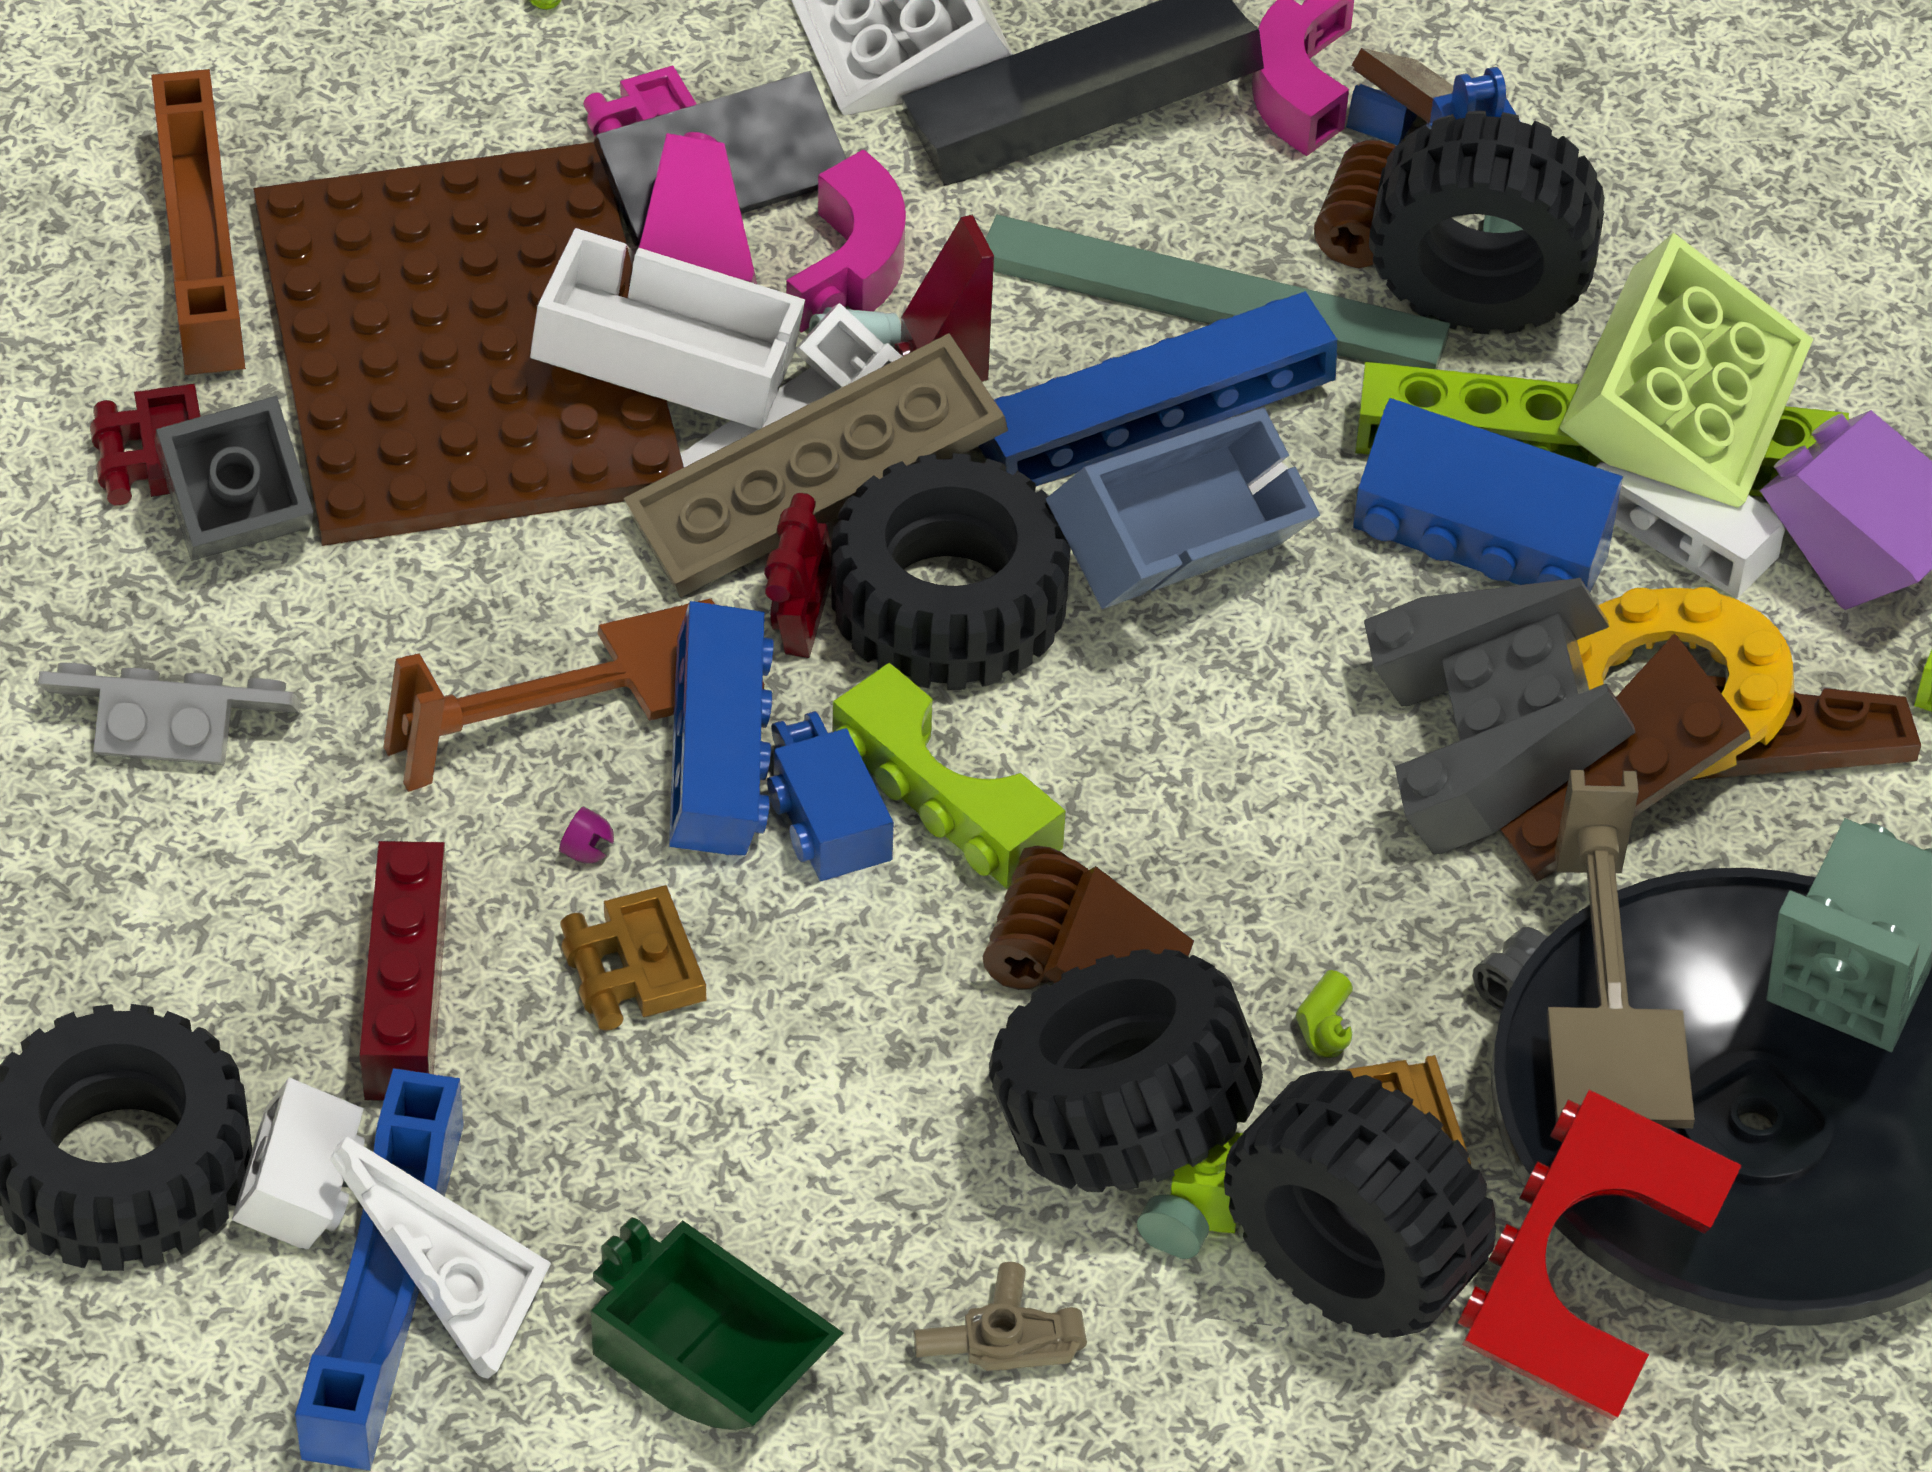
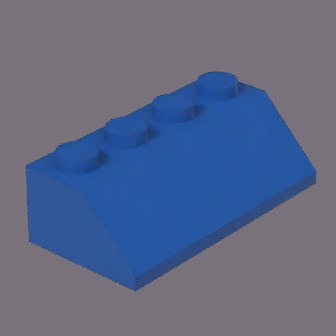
M1390 398L1385 406L1358 487L1353 528L1367 532V534L1377 540L1393 541L1422 551L1432 559L1438 561L1448 560L1480 571L1493 580H1506L1518 585L1581 578L1588 591L1591 592L1608 558L1623 476Z

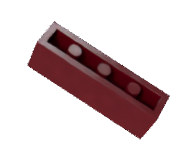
M378 841L360 1045L364 1100L384 1101L393 1068L434 1074L448 898L445 842Z

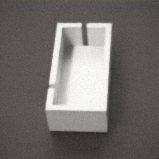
M575 228L537 306L530 358L761 429L776 397L778 386L781 385L794 355L793 350L797 344L805 299L641 248L637 249L634 257L628 298L619 296L627 244Z

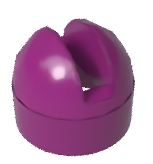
M583 806L568 825L561 840L559 852L584 864L596 863L607 855L595 848V845L600 838L613 844V829L604 817Z

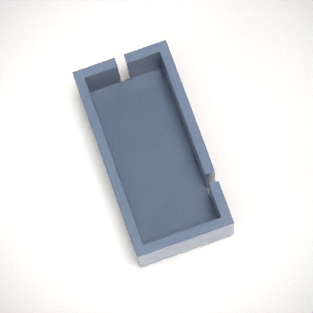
M1265 407L1086 466L1046 498L1101 609L1141 596L1150 589L1155 591L1283 544L1320 516L1296 467L1286 469L1254 495L1250 491L1249 486L1290 456Z

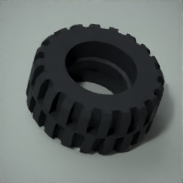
M1469 111L1465 118L1456 119L1453 114L1441 117L1433 121L1431 129L1423 125L1407 135L1405 142L1403 141L1395 146L1387 157L1386 166L1382 169L1369 234V248L1374 254L1372 261L1380 277L1383 280H1387L1386 286L1400 301L1409 300V306L1412 311L1422 317L1427 318L1429 315L1438 318L1439 321L1450 323L1451 329L1456 330L1457 325L1473 328L1472 333L1489 335L1490 329H1503L1505 334L1521 332L1525 329V325L1530 323L1536 328L1553 320L1556 312L1561 315L1579 301V296L1587 291L1593 280L1604 218L1605 197L1603 186L1597 180V172L1585 155L1578 157L1579 149L1565 136L1557 139L1552 136V130L1549 126L1538 121H1534L1530 125L1520 122L1519 115L1502 112L1501 117L1486 116V111ZM1467 214L1490 215L1512 222L1523 230L1508 233L1484 232L1467 227L1451 217Z
M953 453L952 459H936V454L918 456L915 464L906 466L901 461L883 470V477L881 479L873 475L856 489V496H851L846 500L838 513V523L833 527L831 541V606L836 612V624L842 636L848 641L852 640V649L866 662L869 663L873 659L878 660V670L891 663L901 673L911 677V681L914 684L929 689L931 682L946 683L947 690H965L966 683L980 681L981 686L984 687L1000 682L1002 680V673L1009 670L1014 676L1030 666L1033 661V655L1040 657L1053 644L1055 633L1062 628L1066 616L1071 548L1046 501L1049 495L1043 490L1035 492L1036 483L1021 472L1017 471L1012 475L1006 472V466L1003 463L988 458L985 463L971 461V456L968 454ZM953 556L979 562L995 571L996 574L972 584L947 586L923 581L909 574L904 569L924 559Z
M1149 949L1133 950L1126 957L1116 958L1112 954L1095 959V965L1082 970L1077 966L1061 974L1062 979L1051 986L1044 984L1031 994V1001L1026 1006L1018 1005L1009 1015L1006 1028H1000L989 1062V1077L1019 1152L1024 1157L1027 1165L1037 1174L1069 1189H1072L1077 1184L1079 1188L1086 1192H1103L1105 1187L1115 1186L1120 1191L1139 1188V1182L1155 1178L1156 1182L1175 1176L1174 1170L1188 1163L1192 1167L1208 1158L1211 1148L1217 1144L1224 1146L1235 1135L1238 1122L1245 1123L1261 1089L1263 1079L1262 1061L1232 983L1214 965L1195 955L1188 957L1176 950L1164 949L1161 954H1154Z
M108 1004L93 1006V1014L77 1018L75 1013L71 1012L54 1020L55 1028L46 1033L39 1028L20 1042L22 1053L18 1055L12 1051L0 1065V1206L3 1207L5 1220L15 1233L23 1235L27 1232L31 1247L47 1256H50L57 1248L61 1250L63 1263L80 1268H85L89 1259L101 1261L102 1271H124V1261L142 1259L145 1268L163 1263V1252L175 1247L182 1255L201 1244L199 1232L202 1229L206 1228L211 1233H215L229 1219L228 1204L236 1206L252 1153V1142L244 1084L240 1082L239 1069L231 1054L220 1049V1042L217 1038L201 1027L196 1028L192 1032L189 1019L169 1011L166 1012L164 1017L154 1015V1008L150 1006L131 1004L130 1011H114L113 1005ZM135 1109L149 1111L161 1115L177 1125L174 1132L157 1148L142 1156L126 1161L110 1163L92 1162L72 1156L59 1148L63 1139L79 1124L96 1115L114 1110Z
M1336 1069L1311 1072L1299 1076L1296 1081L1290 1082L1231 1146L1226 1159L1224 1188L1225 1195L1230 1197L1229 1210L1235 1223L1242 1225L1244 1229L1243 1239L1252 1252L1258 1251L1266 1261L1264 1267L1276 1280L1281 1278L1293 1289L1292 1294L1304 1304L1312 1303L1321 1309L1322 1316L1337 1324L1342 1322L1352 1325L1353 1331L1365 1335L1379 1333L1382 1338L1399 1337L1421 1332L1441 1315L1486 1264L1488 1256L1494 1249L1496 1213L1493 1199L1485 1197L1487 1183L1480 1170L1473 1169L1467 1161L1469 1153L1458 1139L1452 1141L1441 1129L1444 1124L1430 1112L1425 1115L1412 1105L1413 1099L1398 1089L1391 1092L1382 1087L1380 1080L1367 1075L1354 1078L1351 1071Z

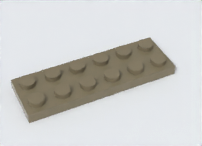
M950 333L640 489L625 497L624 501L630 516L681 598L777 549L780 538L776 530L780 514L790 506L794 494L806 493L811 495L816 501L813 515L817 523L826 524L838 518V513L846 500L851 496H856V489L873 475L881 479L883 477V470L901 461L906 466L915 464L918 456L936 454V459H952L953 453L963 454L1007 432L1008 427L1004 414Z

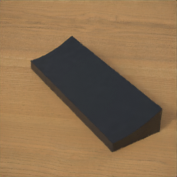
M1159 0L903 95L901 98L904 111L945 186L965 181L1264 69L1260 31L1257 26L1245 17L1232 0Z

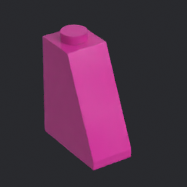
M688 132L684 136L667 133L639 248L757 284L725 143L718 142L712 136L700 132Z

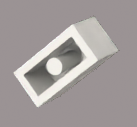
M289 1077L264 1109L232 1221L304 1249H309L325 1229L331 1232L335 1231L345 1213L349 1194L341 1191L344 1179L331 1162L330 1157L337 1144L346 1136L364 1146L365 1139L356 1135L364 1108Z

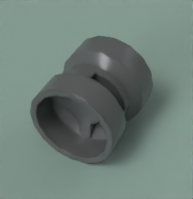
M1521 927L1504 942L1502 953H1491L1473 969L1472 975L1474 985L1481 998L1501 1013L1510 988L1521 969L1547 936L1534 928Z

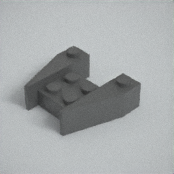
M1581 578L1425 596L1364 620L1373 667L1401 707L1414 705L1446 691H1449L1460 741L1395 766L1405 817L1432 854H1443L1496 833L1567 782L1570 770H1584L1636 732L1634 724L1607 684L1589 690L1577 640L1609 627V624Z

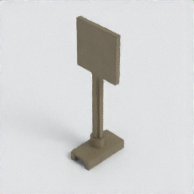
M1570 770L1555 848L1557 872L1587 873L1599 1007H1548L1547 1026L1556 1122L1568 1099L1581 1105L1590 1089L1666 1128H1693L1695 1118L1683 1010L1634 1009L1628 1003L1616 873H1622L1639 792L1637 771H1623L1620 786H1585L1584 770Z

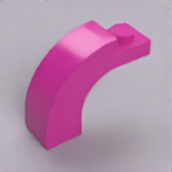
M1277 0L1267 10L1258 27L1264 69L1252 73L1254 102L1262 119L1278 137L1305 156L1314 152L1345 129L1349 89L1317 68L1310 59L1351 29L1354 0H1305L1302 5L1294 0Z
M864 149L818 175V215L837 230L847 242L831 255L786 280V294L805 299L799 329L801 333L809 328L810 319L813 315L823 314L825 308L833 307L839 303L844 307L848 306L852 310L874 312L891 295L901 277L905 254L906 211L904 200L897 183L890 173Z

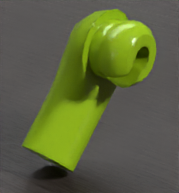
M1328 970L1322 976L1296 1012L1297 1022L1309 1050L1325 1058L1338 1057L1350 1045L1353 1033L1351 1026L1343 1029L1341 1025L1343 1018L1336 1015V1012L1352 993L1353 986L1344 974L1335 970Z

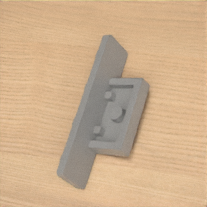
M58 663L57 672L39 671L38 685L48 693L99 697L93 752L103 756L224 765L231 708L300 713L301 700L293 692L285 691V682L273 679L250 678L248 679L247 688L222 686V677L203 673H186L184 675V683L159 681V672L142 668H122L120 677L96 676V667L80 663Z

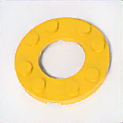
M1698 587L1695 589H1631L1625 592L1623 596L1598 605L1608 620V628L1577 640L1589 690L1603 685L1609 667L1619 665L1628 660L1635 648L1646 644V649H1653L1656 642L1669 640L1674 633L1682 642H1688L1690 649H1696V644L1708 649L1710 656L1716 662L1727 667L1728 679L1721 694L1749 729L1751 739L1690 780L1709 776L1737 765L1736 756L1759 741L1767 745L1782 728L1793 704L1795 692L1793 661L1788 644L1779 629L1758 610L1735 598L1719 594L1716 590L1709 587Z

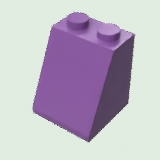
M1872 410L1849 420L1845 418L1843 413H1840L1821 424L1812 432V436L1816 440L1808 449L1806 446H1801L1779 460L1774 465L1779 474L1765 485L1760 492L1838 605L1847 610L1916 584L1932 570V461Z

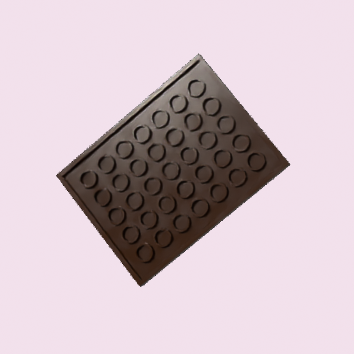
M593 142L253 188L322 546L624 502L625 497L684 468L667 400L530 358L537 306L574 229L584 230L626 244L613 190ZM627 246L619 296L628 298L633 269Z

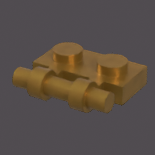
M667 885L604 901L605 923L588 927L585 916L582 913H571L561 920L560 926L565 937L561 945L568 965L572 968H577L582 981L578 991L585 1010L590 1014H594L600 1029L612 1030L622 1024L624 1018L619 1003L626 999L636 998L643 1017L707 1001L705 980ZM618 952L623 968L606 972L601 959L604 955Z

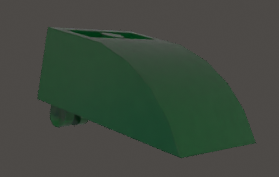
M631 1217L620 1227V1238L613 1235L601 1246L602 1264L593 1272V1281L609 1291L591 1310L593 1355L668 1409L687 1419L713 1428L739 1430L754 1426L844 1334L837 1327L683 1220L659 1242L650 1236L649 1230L640 1220Z

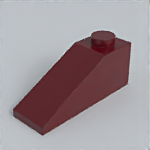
M973 214L960 218L901 316V342L895 343L894 349L900 355L905 356L950 333L983 382L988 380L994 254Z

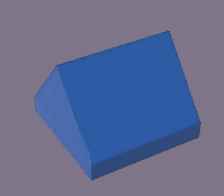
M1360 84L1355 86L1352 94L1346 127L1398 145L1418 115L1387 93Z

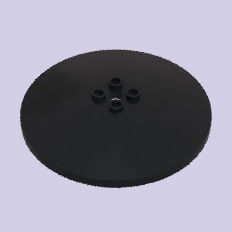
M1710 868L1656 877L1617 890L1628 1003L1634 1009L1683 1010L1695 1122L1693 1128L1668 1129L1742 1166L1711 1229L1705 1234L1640 1201L1619 1195H1601L1580 1201L1566 1210L1557 1219L1554 1226L1580 1251L1607 1271L1636 1288L1672 1304L1714 1317L1744 1323L1775 1326H1813L1854 1321L1885 1313L1914 1302L1932 1292V968L1892 1052L1769 1002L1766 999L1779 911L1790 890L1807 897L1816 877L1767 869ZM1590 905L1566 920L1540 944L1524 964L1510 988L1500 1015L1492 1056L1491 1072L1494 1115L1505 1151L1524 1187L1537 1161L1550 1167L1562 1143L1550 1137L1556 1124L1547 1026L1548 1007H1599ZM1745 1113H1758L1769 1119L1773 1126L1764 1130L1752 1129L1744 1125L1740 1121L1739 1116Z

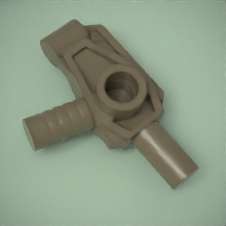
M1003 1262L998 1268L993 1303L982 1308L970 1309L968 1314L965 1315V1325L914 1330L915 1356L919 1358L968 1353L969 1363L979 1365L986 1371L1067 1364L1072 1361L1076 1351L1083 1349L1087 1345L1082 1311L1078 1308L1069 1307L1055 1313H1047L1037 1309L1020 1307L1026 1269L1023 1265L1016 1262Z

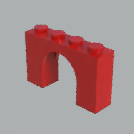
M1589 1089L1581 1105L1569 1099L1567 1100L1550 1137L1562 1143L1550 1167L1537 1161L1519 1199L1531 1204L1519 1229L1509 1224L1505 1225L1488 1260L1500 1267L1488 1292L1475 1286L1457 1324L1469 1329L1462 1345L1614 1421L1619 1417L1649 1354L1584 1322L1561 1303L1551 1286L1546 1268V1247L1550 1232L1557 1219L1578 1202L1595 1196L1619 1195L1640 1201L1705 1234L1711 1229L1742 1165Z

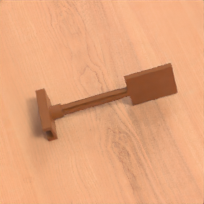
M712 598L698 601L701 603L715 604ZM689 604L600 624L597 634L613 659L611 662L456 698L453 694L443 695L420 653L397 658L395 660L383 747L388 756L407 750L403 780L407 791L410 792L432 784L439 737L460 732L463 725L621 687L631 689L649 721L674 715L677 636Z

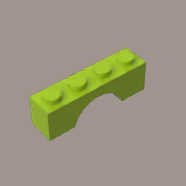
M891 663L886 664L834 700L832 732L847 728L867 770L876 777L882 791L893 800L902 799L914 809L931 834L938 838L945 836L962 850L967 862L978 874L982 876L990 874L1008 889L1012 883L1013 873L1024 848L1044 846L1058 851L1063 849L1066 810L1022 773L995 779L973 778L946 768L932 756L926 745L931 738L933 699Z

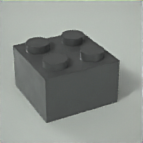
M277 395L156 429L155 448L191 561L311 528L314 511Z

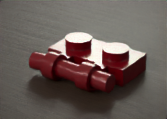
M195 383L134 392L136 410L118 412L116 403L110 400H103L95 404L93 407L94 420L90 424L92 443L100 451L101 457L96 465L98 483L100 487L106 490L109 503L112 505L128 503L132 498L130 486L134 481L148 479L151 497L170 494L155 448L156 429L201 417ZM142 440L143 449L125 452L124 446L128 441Z
M797 493L793 495L790 506L780 514L776 530L780 538L777 549L771 551L768 555L764 574L768 579L765 594L772 600L770 611L771 626L773 630L780 631L785 654L810 658L831 584V542L827 524L817 523L813 515L816 506L815 499L809 494Z

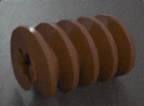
M1365 140L1353 144L1344 153L1314 225L1315 240L1321 251L1331 260L1358 269L1374 264L1372 261L1374 254L1369 248V234L1382 169L1386 166L1387 157L1395 148V145L1381 140Z
M1033 846L1023 849L1019 857V863L1012 876V883L1005 894V902L998 913L997 922L990 934V942L982 956L984 967L993 979L1002 986L1017 990L1033 989L1039 986L1040 983L1053 982L1043 975V971L1083 873L1088 871V868L1051 847Z

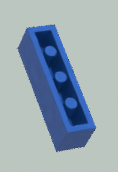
M694 601L689 602L677 636L669 847L725 855H746L754 833L763 834L765 832L769 815V796L760 794V780L764 781L768 774L771 744L770 742L761 741V728H766L770 719L772 691L762 689L763 676H768L770 672L774 648L773 639L764 638L765 612Z

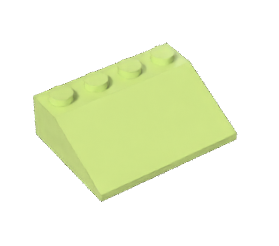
M1673 232L1632 267L1559 429L1608 465L1739 508L1746 502L1813 338Z

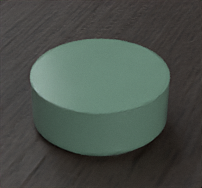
M1165 1194L1151 1197L1137 1220V1229L1141 1237L1151 1247L1180 1259H1189L1196 1256L1209 1234V1225L1202 1212L1187 1200L1173 1195Z

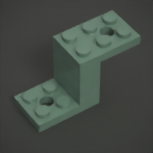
M1844 818L1807 897L1790 890L1779 911L1766 1000L1892 1052L1932 968V848L1923 850L1898 840L1892 832L1880 825L1873 823L1859 824Z

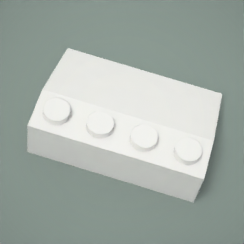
M792 0L832 94L843 115L903 104L901 98L903 95L1013 55L987 0Z

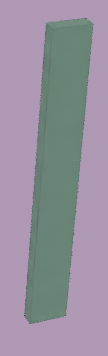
M996 214L986 237V241L994 254L993 272L1207 324H1212L1220 319H1228L1262 307L1271 301L1281 300L1306 291L1337 338V355L1364 362L1437 369L1449 336L1450 323L998 214Z

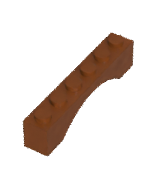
M210 69L153 74L151 78L185 375L246 369Z

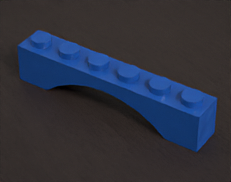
M393 1068L377 1123L373 1151L444 1197L464 1127L460 1078ZM364 1208L343 1289L331 1322L320 1344L311 1356L295 1418L301 1460L371 1471L419 1294V1288Z

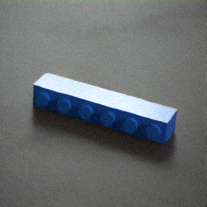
M1306 291L1281 300H1274L1262 307L1228 319L1217 320L1208 326L1177 337L1163 339L1154 345L1120 357L1109 358L1089 368L1066 376L1055 377L1046 383L1009 396L996 398L994 401L1005 416L1008 431L978 447L986 459L1003 463L1006 466V472L1014 475L1019 471L1036 483V486L1077 473L1086 466L1203 428L1336 380L1337 338Z

